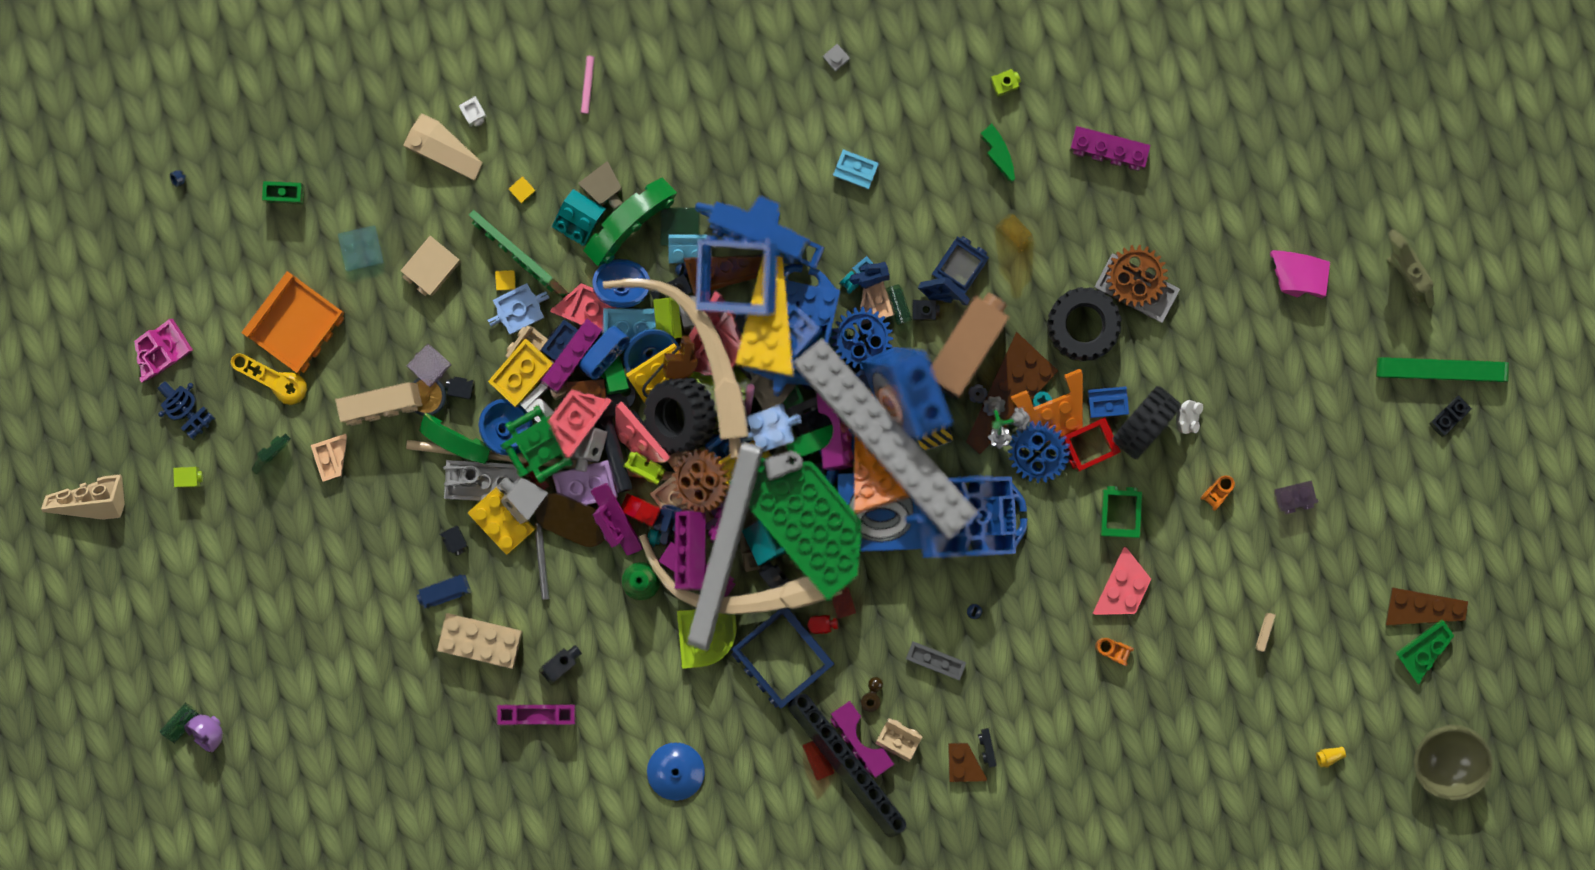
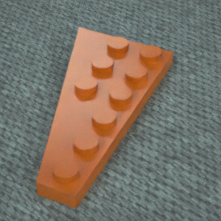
M855 435V514L909 498V494Z

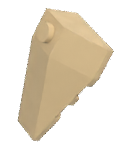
M421 114L403 145L406 149L474 181L483 164L439 121L424 114Z
M121 474L97 478L95 483L87 485L85 482L80 484V487L71 491L65 489L47 495L41 510L46 513L102 520L120 518L125 505Z

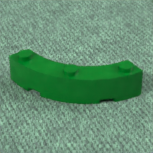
M663 177L648 184L644 188L645 191L640 195L636 192L603 222L602 226L604 228L600 233H595L591 237L583 251L597 266L605 263L609 264L615 258V253L632 233L637 232L645 221L665 208L668 209L673 205L677 192Z

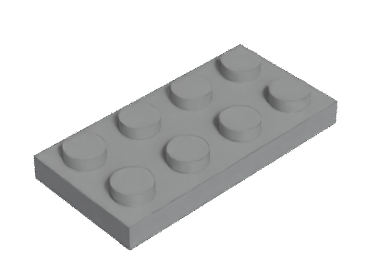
M1113 253L1094 286L1095 289L1101 290L1113 297L1112 295L1115 290H1108L1112 284L1106 283V280L1110 279L1111 276H1107L1105 273L1111 271L1107 265L1114 264L1111 258L1118 259L1117 255ZM1129 262L1131 267L1137 268L1136 265ZM1123 266V267H1122L1124 270H1126V271H1128V272H1130V273H1132V274L1134 275V278H1133V279H1134L1135 281H1136L1137 279H1140V280H1142L1147 286H1149V287L1151 286V284H1150L1149 282H1147V281H1145V280H1143L1142 278L1139 277V276H1140V273H1139V272H1137V273L1135 274V273L1131 272L1126 266ZM1145 271L1147 278L1153 279L1155 275ZM1120 274L1118 276V279L1121 283L1128 282V276L1126 274ZM1163 281L1162 283L1167 286L1166 288L1160 287L1163 294L1156 293L1158 298L1156 301L1150 298V305L1144 301L1143 307L1140 306L1139 302H1137L1135 307H1133L1132 302H1129L1128 306L1163 323L1180 289ZM1135 285L1134 291L1137 294H1143L1144 287L1142 285ZM1117 295V296H1115V297H1113V298L1116 299V300H1119V297H1120V296Z
M446 460V466H473L478 468L481 472V479L475 484L445 486L444 499L481 501L495 487L505 495L506 492L499 487V484L505 477L514 483L519 479L518 471L514 464H482L478 462ZM469 470L467 478L469 480L475 479L476 472Z

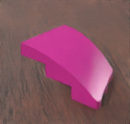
M1276 250L1270 252V256L1275 261V273L1279 279L1281 292L1297 298L1304 293L1321 299L1326 296L1330 262L1299 253Z
M173 319L167 320L156 330H148L134 341L135 350L137 351V364L140 365L141 383L161 373L193 351Z

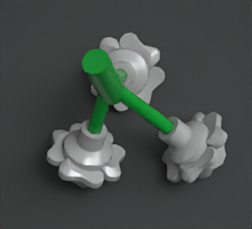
M989 396L988 400L983 402V411L987 412L988 416L995 415L996 422L992 424L994 429L991 430V434L988 436L993 447L997 446L1000 449L1003 446H1008L1009 441L1012 440L1009 430H1003L1004 425L1012 424L1018 430H1026L1030 416L1023 408H1015L1010 420L1003 421L1000 420L999 415L1000 412L1005 410V401L1001 400L1000 396Z

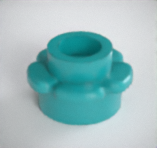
M650 529L647 538L652 547L655 544L659 545L661 533Z

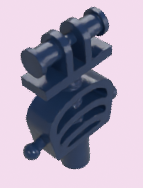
M165 381L157 388L166 398L161 404L164 410L160 411L158 415L163 417L167 414L169 418L174 420H180L187 416L189 421L181 429L186 431L192 425L194 428L187 432V435L194 440L199 433H203L201 429L204 426L208 428V424L216 418L208 412V415L202 419L201 416L208 410L204 406L196 414L193 413L192 410L196 405L197 399L190 392L194 387L192 383H189L187 388L179 386L174 390ZM190 397H191V404H190V406L188 407V406H186V404L188 403V401H189V399H190ZM174 405L177 406L176 408L169 410L170 407H173ZM178 411L183 412V413H182L181 415H179V416H174V415H173V413H176V412H178ZM197 420L201 422L199 426L195 424Z

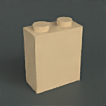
M429 236L402 268L401 272L404 273L402 277L410 284L415 282L419 286L417 290L424 296L427 294L433 296L461 261L433 237Z

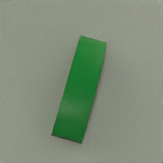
M428 413L424 414L419 431L430 441L460 457L482 464L487 463L491 449L484 442L477 438L471 440L442 425L443 421Z

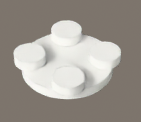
M1187 400L1181 405L1182 407L1177 413L1176 426L1181 433H1197L1200 428L1198 420L1199 415L1203 411V404Z

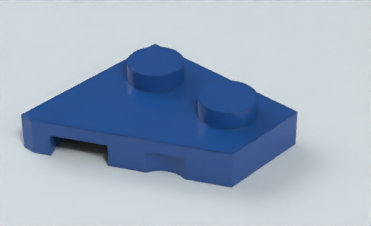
M793 304L787 311L789 335L793 355L798 358L822 329Z

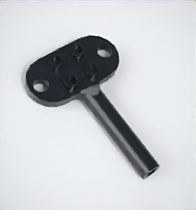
M627 378L631 394L626 397L622 396L621 393L607 395L605 388V398H609L612 401L595 422L600 430L607 432L604 448L618 493L633 489L627 468L623 467L625 461L613 424L616 406L623 402L630 409L636 398L635 388Z

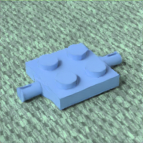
M526 283L493 300L498 315L488 319L491 327L502 322L511 335L523 327L544 318L539 303L548 299L549 296L546 291L535 296Z
M783 404L747 416L751 432H749V437H743L745 439H742V441L745 443L754 440L756 446L763 448V452L794 441L792 425L801 423L800 416L796 415L789 418L785 413Z

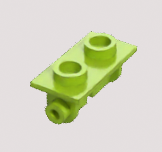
M631 452L628 461L623 467L629 469L632 473L646 478L649 482L658 484L664 476L665 469H663V466L652 460L647 465L645 464L647 461L646 457L638 452Z

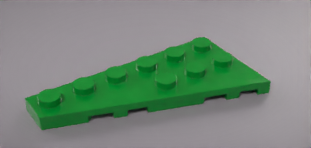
M473 209L469 216L473 219L472 224L477 229L481 230L483 228L487 231L485 235L491 241L496 239L499 242L497 246L505 253L511 252L513 254L511 258L543 284L551 293L555 291L562 298L569 294L552 276Z

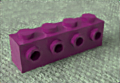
M1076 126L1070 151H1073V154L1076 156L1084 157V155L1092 156L1091 159L1102 162L1105 159L1109 160L1112 165L1121 166V164L1128 165L1131 170L1140 171V169L1145 168L1151 145Z
M695 511L676 512L674 589L686 591L702 590L705 580L706 513Z

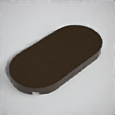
M550 493L545 496L535 510V516L540 526L585 547H594L605 540L604 533L600 526L596 524L593 516L597 509L561 493Z

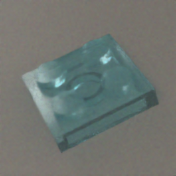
M375 225L338 234L346 271L384 263Z

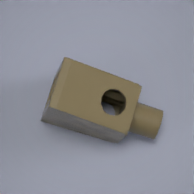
M605 162L578 183L601 206L608 202L613 210L623 204L617 196L622 191V188L608 162Z

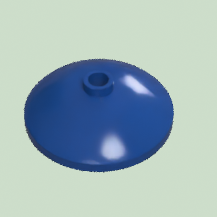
M616 259L612 260L609 264L601 265L596 270L592 284L594 293L603 303L616 308H628L642 302L648 295L649 290L623 287L604 289L603 281L622 279L650 280L646 270L639 264L630 260Z
M650 329L638 333L630 340L624 351V365L627 372H630L673 343L678 347V343L669 333L663 330ZM652 350L650 354H646V352Z
M507 399L491 402L483 409L479 418V432L483 442L495 453L508 456L505 449H502L500 446L512 438L505 424L509 421H515L528 412L521 405L514 407ZM532 420L516 428L518 434L533 426ZM516 442L511 445L516 454L521 452Z
M669 743L661 746L653 753L648 762L647 777L652 789L658 795L668 800L676 801L689 798L698 791L704 780L705 768L701 756L691 746L683 743ZM674 768H677L679 770V774L677 776H674L672 774V770Z

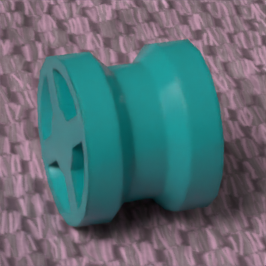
M853 271L849 272L839 282L840 286H844L847 289L849 295L859 286V284L853 285L850 282V276L855 274Z
M1039 392L1032 399V404L1035 407L1052 400V398L1046 392Z

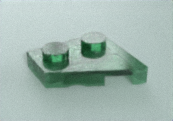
M286 433L282 437H275L268 449L264 447L257 453L258 458L251 470L257 475L267 462L272 461L288 445L291 438Z

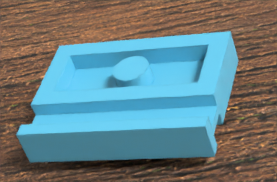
M843 150L833 176L869 190L879 163Z
M669 235V263H685L684 258L698 257V240L706 239L707 235Z

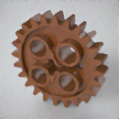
M1131 245L1130 251H1127L1124 247L1123 254L1116 252L1118 259L1111 258L1114 264L1107 265L1111 271L1106 272L1105 275L1111 276V278L1106 280V283L1112 284L1108 290H1115L1112 295L1113 297L1120 296L1118 302L1125 299V306L1132 302L1133 307H1135L1137 302H1139L1140 306L1143 307L1144 301L1150 305V298L1155 301L1158 299L1156 293L1163 294L1160 287L1166 288L1167 286L1162 282L1168 280V277L1163 276L1168 270L1162 269V266L1166 263H1159L1161 255L1155 257V250L1149 253L1148 246L1143 251L1141 250V245H1138L1137 250ZM1130 259H1138L1139 267H1131L1129 264ZM1123 266H1126L1131 272H1133V273H1135V274H1136L1137 272H1139V273H1140V276H1139V277L1142 278L1143 280L1149 282V283L1151 284V286H1150V287L1147 286V285H1146L1142 280H1140V279H1137V280L1135 281V280L1133 279V278H1134V275H1133L1132 273H1130V272L1124 270L1122 267H1123ZM1147 269H1152L1155 272L1153 279L1146 277L1145 271ZM1120 274H1126L1128 276V282L1121 283L1118 279V276ZM1135 285H1142L1144 293L1137 294L1134 291Z
M698 449L695 452L694 450L689 451L688 454L682 455V459L677 460L679 465L673 467L677 471L672 474L676 478L675 481H672V484L677 485L673 491H679L677 499L682 497V505L688 503V509L694 507L695 512L699 510L701 512L711 511L714 507L721 506L720 503L725 501L723 496L728 495L725 489L730 488L726 481L731 478L725 475L729 470L723 469L726 463L720 464L721 457L714 458L715 453L708 454V450L701 451V449Z

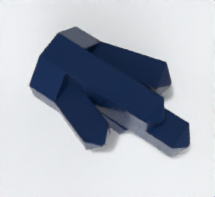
M886 262L862 265L860 268L861 273L850 276V282L853 285L859 284L865 289L880 282L890 280Z
M664 504L653 526L656 531L662 532L660 542L663 545L669 542L670 535H672L673 531L675 532L676 512H682V509L674 505Z

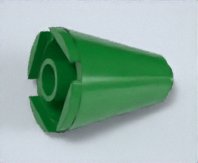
M637 562L630 565L622 576L624 591L635 600L651 598L656 594L660 586L659 579L653 572L650 564L646 562ZM637 577H641L643 579L642 584L636 583Z

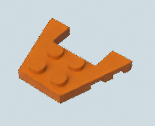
M1081 369L1064 375L1070 393L1033 407L1027 390L1010 397L1018 408H1023L1030 416L1029 421H1033L1035 426L1038 421H1041L1042 426L1049 422V428L1055 425V432L1061 430L1062 432L1059 436H1064L1083 428V373Z

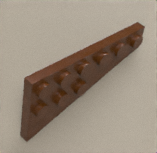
M1016 332L985 400H988L989 396H1000L1001 400L1005 401V410L1000 412V420H1010L1015 408H1018L1010 396L1027 390L1032 400L1058 370ZM984 403L966 440V443L979 455L990 445L991 441L988 439V436L991 434V430L994 429L992 424L996 422L995 415L988 416L987 412L983 411Z

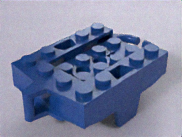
M760 196L749 212L720 202H716L714 206L700 202L695 204V210L709 218L708 223L711 224L710 229L713 230V234L719 237H723V235L735 237V241H741V238H752V242H758V239H770V243H777V256L783 257V263L787 265L804 264L814 269L817 268L825 247L797 235L788 228L778 225L780 215L778 203ZM808 246L816 249L811 262L802 259L804 250Z
M791 264L785 266L787 311L793 304L797 307L799 306V309L815 322L822 331H826L824 341L829 345L840 290L833 286L824 273L811 267L808 274L818 279V286L789 281V274L792 272H802L803 265ZM814 339L798 358L793 355V348L790 344L793 377L743 366V369L773 380V394L776 397L781 395L786 384L811 385L795 368L793 363L818 343V341Z
M992 476L947 478L977 512L971 520L949 539L919 506L918 513L905 517L906 523L918 525L923 558L1016 554V547L1026 532L1028 522L1027 518L1020 519V526L1016 530L1015 501L1019 505V512L1027 511V506L1022 494L1012 483V477ZM964 483H970L968 491ZM969 544H971L973 551H968Z

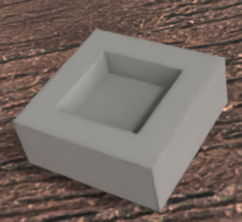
M838 44L823 56L834 71H837L850 59Z

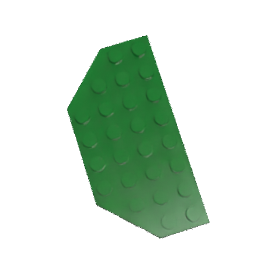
M762 458L748 507L825 599L829 601L858 575L862 520L812 462H803L799 470L769 480L763 462L765 458ZM791 460L790 462H788V464L794 466L795 461Z

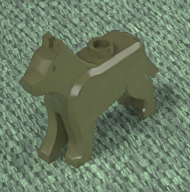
M1393 229L1388 235L1393 252L1387 258V261L1392 268H1397L1408 282L1415 304L1418 306L1425 301L1427 307L1431 308L1435 305L1433 300L1435 298L1433 291L1434 283L1408 242Z

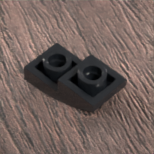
M1458 395L1429 425L1441 437H1444L1472 408Z

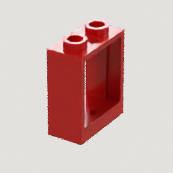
M1105 417L1065 435L1067 438L1064 443L1069 444V447L1065 450L1070 451L1071 456L1069 462L1073 470L1077 469L1078 472L1121 453L1120 448L1113 442L1112 438L1114 435ZM1099 426L1111 452L1081 465L1070 438Z

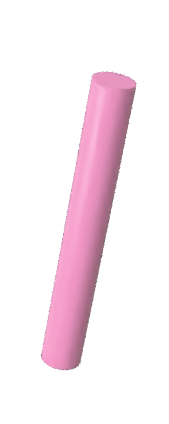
M587 56L581 107V113L583 114L589 113L594 65L593 56Z
M752 384L747 385L744 405L746 416L751 414L755 388Z

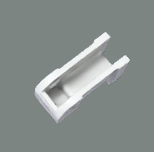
M542 383L520 403L527 412L532 411L533 407L539 404L546 417L554 413L540 398L549 389ZM539 416L534 418L537 422L541 421Z

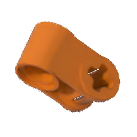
M1227 475L1219 477L1200 499L1205 500L1213 507L1212 510L1215 511L1235 486L1233 478ZM1225 478L1231 483L1230 487L1226 490L1222 489L1220 485L1221 480Z
M1100 638L1095 645L1099 654L1124 666L1128 665V657L1134 651V648L1109 638ZM1103 641H1107L1110 645L1109 650L1103 652L1100 648Z

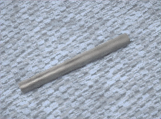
M534 523L542 600L549 599L543 531L539 523Z

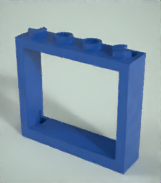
M706 236V239L698 240L696 310L766 315L775 313L777 243H770V239H758V242H752V238H741V241H735V237H723V240H717V236ZM712 246L765 249L764 305L710 301Z

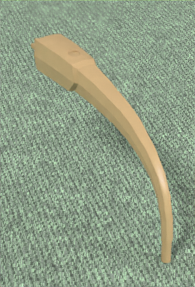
M649 279L603 281L604 289L622 287L644 288L660 292L676 301L687 313L701 337L710 363L715 385L714 393L721 439H729L730 458L738 457L741 449L740 438L749 437L742 391L736 381L720 336L710 318L703 310H696V303L688 295L664 282Z
M646 534L639 536L646 554L645 556L662 585L677 599L697 608L700 594L674 589L675 582L660 566ZM806 576L771 590L742 596L723 597L719 614H747L785 608L797 609L826 599ZM840 590V591H839L836 595H834V596L843 594V593H842V590Z

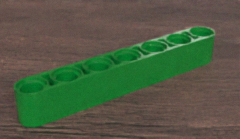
M1378 357L1376 377L1509 382V362Z

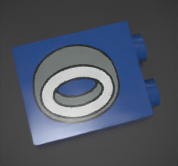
M893 347L861 361L873 396L902 427L908 437L920 438L952 423L925 351Z
M838 474V493L855 512V474ZM909 497L856 514L862 520L860 552L922 549L918 525L905 522L906 516L918 513L917 503Z

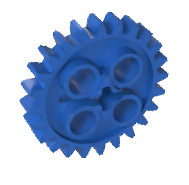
M855 307L853 308V314L848 310L846 311L847 317L840 315L842 322L835 321L838 328L832 329L836 335L831 336V339L836 340V342L831 346L838 348L835 353H841L840 359H846L845 365L852 362V368L859 364V368L863 369L861 361L886 351V348H892L888 341L893 340V337L888 336L892 330H887L886 328L890 323H883L885 316L878 318L879 311L872 314V308L865 312L864 307H861L860 312H858ZM863 320L870 322L869 330L862 329L861 322ZM853 323H856L861 335H866L864 341L870 348L871 353L867 352V349L863 341H858L857 338H859L860 335L854 328ZM846 329H850L854 333V337L851 340L844 336ZM872 337L879 339L880 344L878 347L871 345L870 339ZM855 346H860L863 349L861 356L854 354L853 349Z
M1031 421L1029 427L1027 425L1026 430L1017 429V434L1012 435L1013 440L1009 442L1012 448H1009L1007 452L1013 455L1008 459L1015 461L1011 466L1018 467L1016 473L1023 472L1022 478L1028 475L1030 482L1033 478H1036L1037 483L1043 478L1046 483L1049 477L1054 480L1055 474L1060 476L1061 470H1065L1067 467L1064 463H1068L1070 459L1065 456H1069L1070 451L1065 449L1069 447V444L1064 443L1067 438L1066 436H1059L1062 432L1061 430L1055 432V425L1049 428V422L1042 426L1041 421H1038L1035 426L1034 422ZM1035 435L1041 436L1043 442L1036 441ZM1047 441H1051V444L1042 453H1039L1030 463H1027V460ZM1022 448H1027L1030 454H1024ZM1048 449H1053L1056 452V456H1051ZM1035 462L1042 463L1043 468L1036 467Z

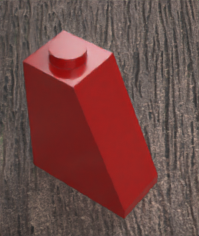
M628 493L621 505L625 514L651 526H654L661 513L660 508Z

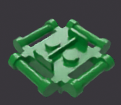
M538 404L533 407L532 411L513 422L509 421L505 424L512 438L500 446L507 452L518 471L517 475L519 478L533 471L541 484L547 477L566 466H572L574 463L570 457L567 459L564 456L548 423L552 415L546 417ZM539 416L540 422L518 434L516 428ZM515 442L529 464L526 468H524L511 446ZM562 455L563 460L541 472L538 468L556 456Z

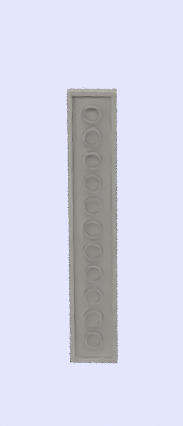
M823 339L793 363L795 368L948 539L977 514L976 510L918 445L908 437L902 427Z

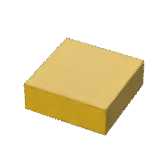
M523 176L509 188L521 204L536 191Z
M515 270L495 271L496 291L516 289Z

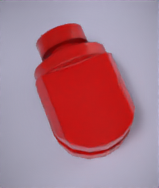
M830 615L813 616L808 621V628L814 634L831 633L832 628L838 629L837 618L831 620Z

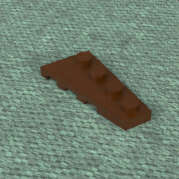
M763 256L711 257L710 291L757 278ZM698 257L684 258L693 293L697 295Z
M1392 587L1385 625L1439 622L1440 620H1444V622L1463 621L1466 619L1469 601Z

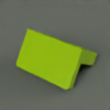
M670 297L654 299L656 329L663 330L674 338H682L679 304Z

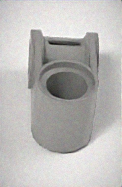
M795 452L770 457L763 461L769 480L797 471L803 464L802 458ZM792 457L797 460L794 462V466L788 464Z
M443 466L446 473L444 486L475 484L481 479V472L476 467ZM469 470L476 472L475 479L469 480L467 478Z

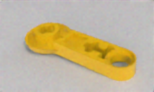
M241 353L235 354L231 359V365L235 370L270 387L276 397L284 404H297L306 395L307 385L299 374L276 372ZM238 357L245 359V365L241 368L235 365V360ZM250 361H252L250 366L254 368L260 366L261 375L257 374L254 376V371L248 369V372H245ZM291 383H293V388L296 390L294 393L291 392V394H288V389H286V386H291Z

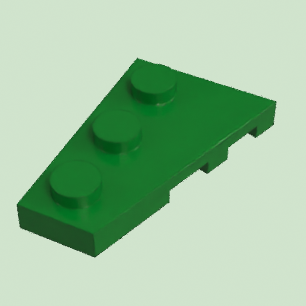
M1440 620L1395 653L1418 685L1426 672L1433 666L1432 664L1450 643L1454 634L1444 620Z

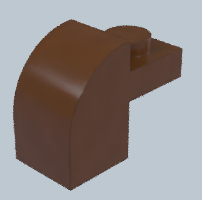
M682 336L680 354L664 353L663 374L665 378H685L696 369L698 361L694 355L695 345L689 336Z

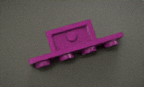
M605 483L593 488L591 493L599 506L593 516L596 524L600 526L604 533L605 540L609 542L611 547L620 543L626 555L642 550L643 546L609 485Z

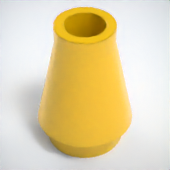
M1343 747L1320 749L1316 753L1319 766L1325 768L1346 757Z

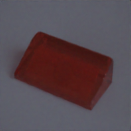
M813 741L802 745L817 781L834 774L832 765Z

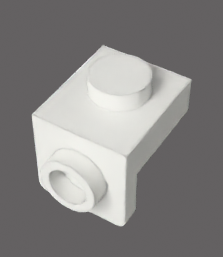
M476 97L459 105L470 126L474 125L476 127L485 122L484 119L487 116Z

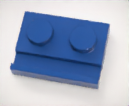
M1127 386L1088 390L1090 418L1129 415Z

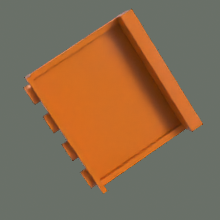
M287 271L241 333L291 368L295 373L300 374L301 372L305 373L309 368L310 363L308 362L311 358L317 357L320 353L322 343L324 341L328 342L332 337L333 333L331 331L335 326H340L344 320L343 315L345 313Z

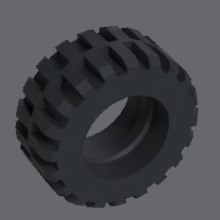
M1079 287L1067 291L1058 298L1049 312L1047 321L1049 338H1051L1053 346L1060 351L1059 353L1069 357L1071 360H1080V362L1096 360L1108 353L1119 339L1122 328L1119 309L1113 303V299L1110 296H1106L1101 290L1097 291L1091 287ZM1078 307H1090L1097 311L1102 319L1101 333L1093 341L1079 342L1073 339L1067 331L1066 321L1068 315Z
M688 377L667 380L655 385L645 402L644 415H646V419L644 421L645 425L648 426L647 431L659 443L662 449L670 453H682L706 445L710 437L713 436V428L717 424V421H715L717 410L715 411V402L711 399L710 392L705 390V386L698 383L697 380L689 379ZM677 402L681 405L684 411V428L681 427L677 420Z
M1156 386L1112 438L1113 442L1131 458L1138 459L1181 409V403L1161 386Z

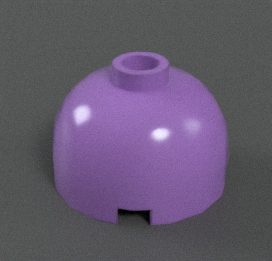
M198 715L184 726L189 736L193 734L194 741L208 752H213L223 738L222 729L219 726L221 722L215 716L210 718L207 715Z

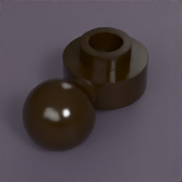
M872 677L868 681L870 692L865 693L861 699V706L865 711L874 712L880 706V697L877 695V692L883 688V681L879 677ZM872 699L874 705L869 706L867 700Z

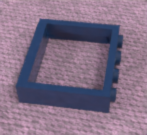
M788 608L779 609L732 648L734 653L731 654L738 663L741 661L746 666L744 670L750 678L754 676L759 681L756 684L763 693L765 691L768 692L771 696L769 701L775 708L777 706L780 708L784 707L834 665ZM781 615L786 617L825 664L783 700H781L741 651L745 645Z

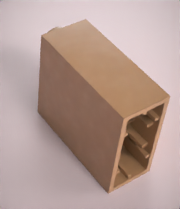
M987 293L983 300L977 296L974 298L931 367L939 389L955 400L963 391L1009 316L1003 313L1007 304L994 295Z

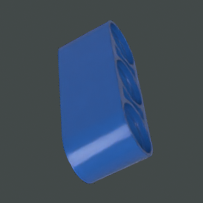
M617 326L610 327L580 360L579 368L591 379L599 378L628 346L630 338Z

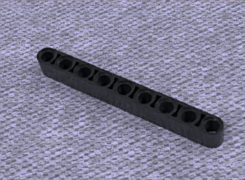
M799 694L793 698L788 704L790 713L888 837H895L902 833L907 826L905 819L810 697L806 694ZM809 717L814 720V723L810 721ZM833 747L836 748L838 754L834 752Z

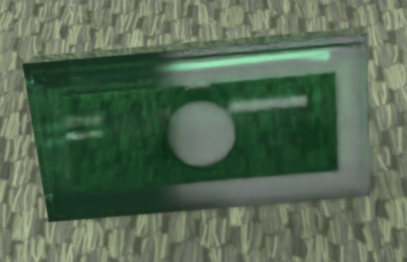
M897 284L886 288L897 325L911 322L912 317L902 286Z
M185 702L159 732L175 744L186 732L184 726L192 718L200 714Z

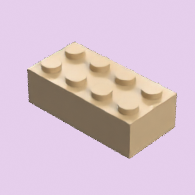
M411 382L335 399L340 422L351 426L362 424V420H380L382 415L384 417L397 416L399 411L406 413L418 411L417 407L422 406L418 384Z
M446 613L437 651L514 668L523 631Z

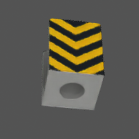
M947 425L925 436L916 438L919 448L924 452L953 441Z

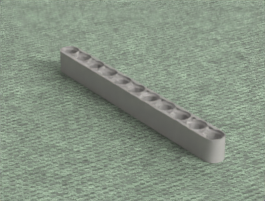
M743 443L741 446L689 634L688 645L707 651L711 644L762 459L763 448L748 443Z

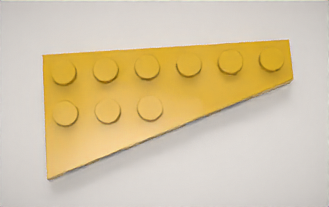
M765 253L763 254L751 304L764 305ZM777 256L775 313L767 315L748 313L736 364L793 377L783 257Z

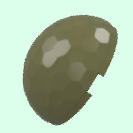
M1459 725L1439 727L1428 733L1419 744L1414 757V768L1420 784L1430 794L1450 800H1462L1478 793L1488 782L1493 767L1491 751L1485 740L1477 732Z

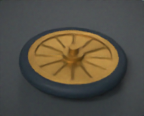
M432 376L417 378L412 383L418 384L422 406L417 407L418 411H415V413L424 416L425 413L431 416L437 414L443 408L446 401V391L443 384Z

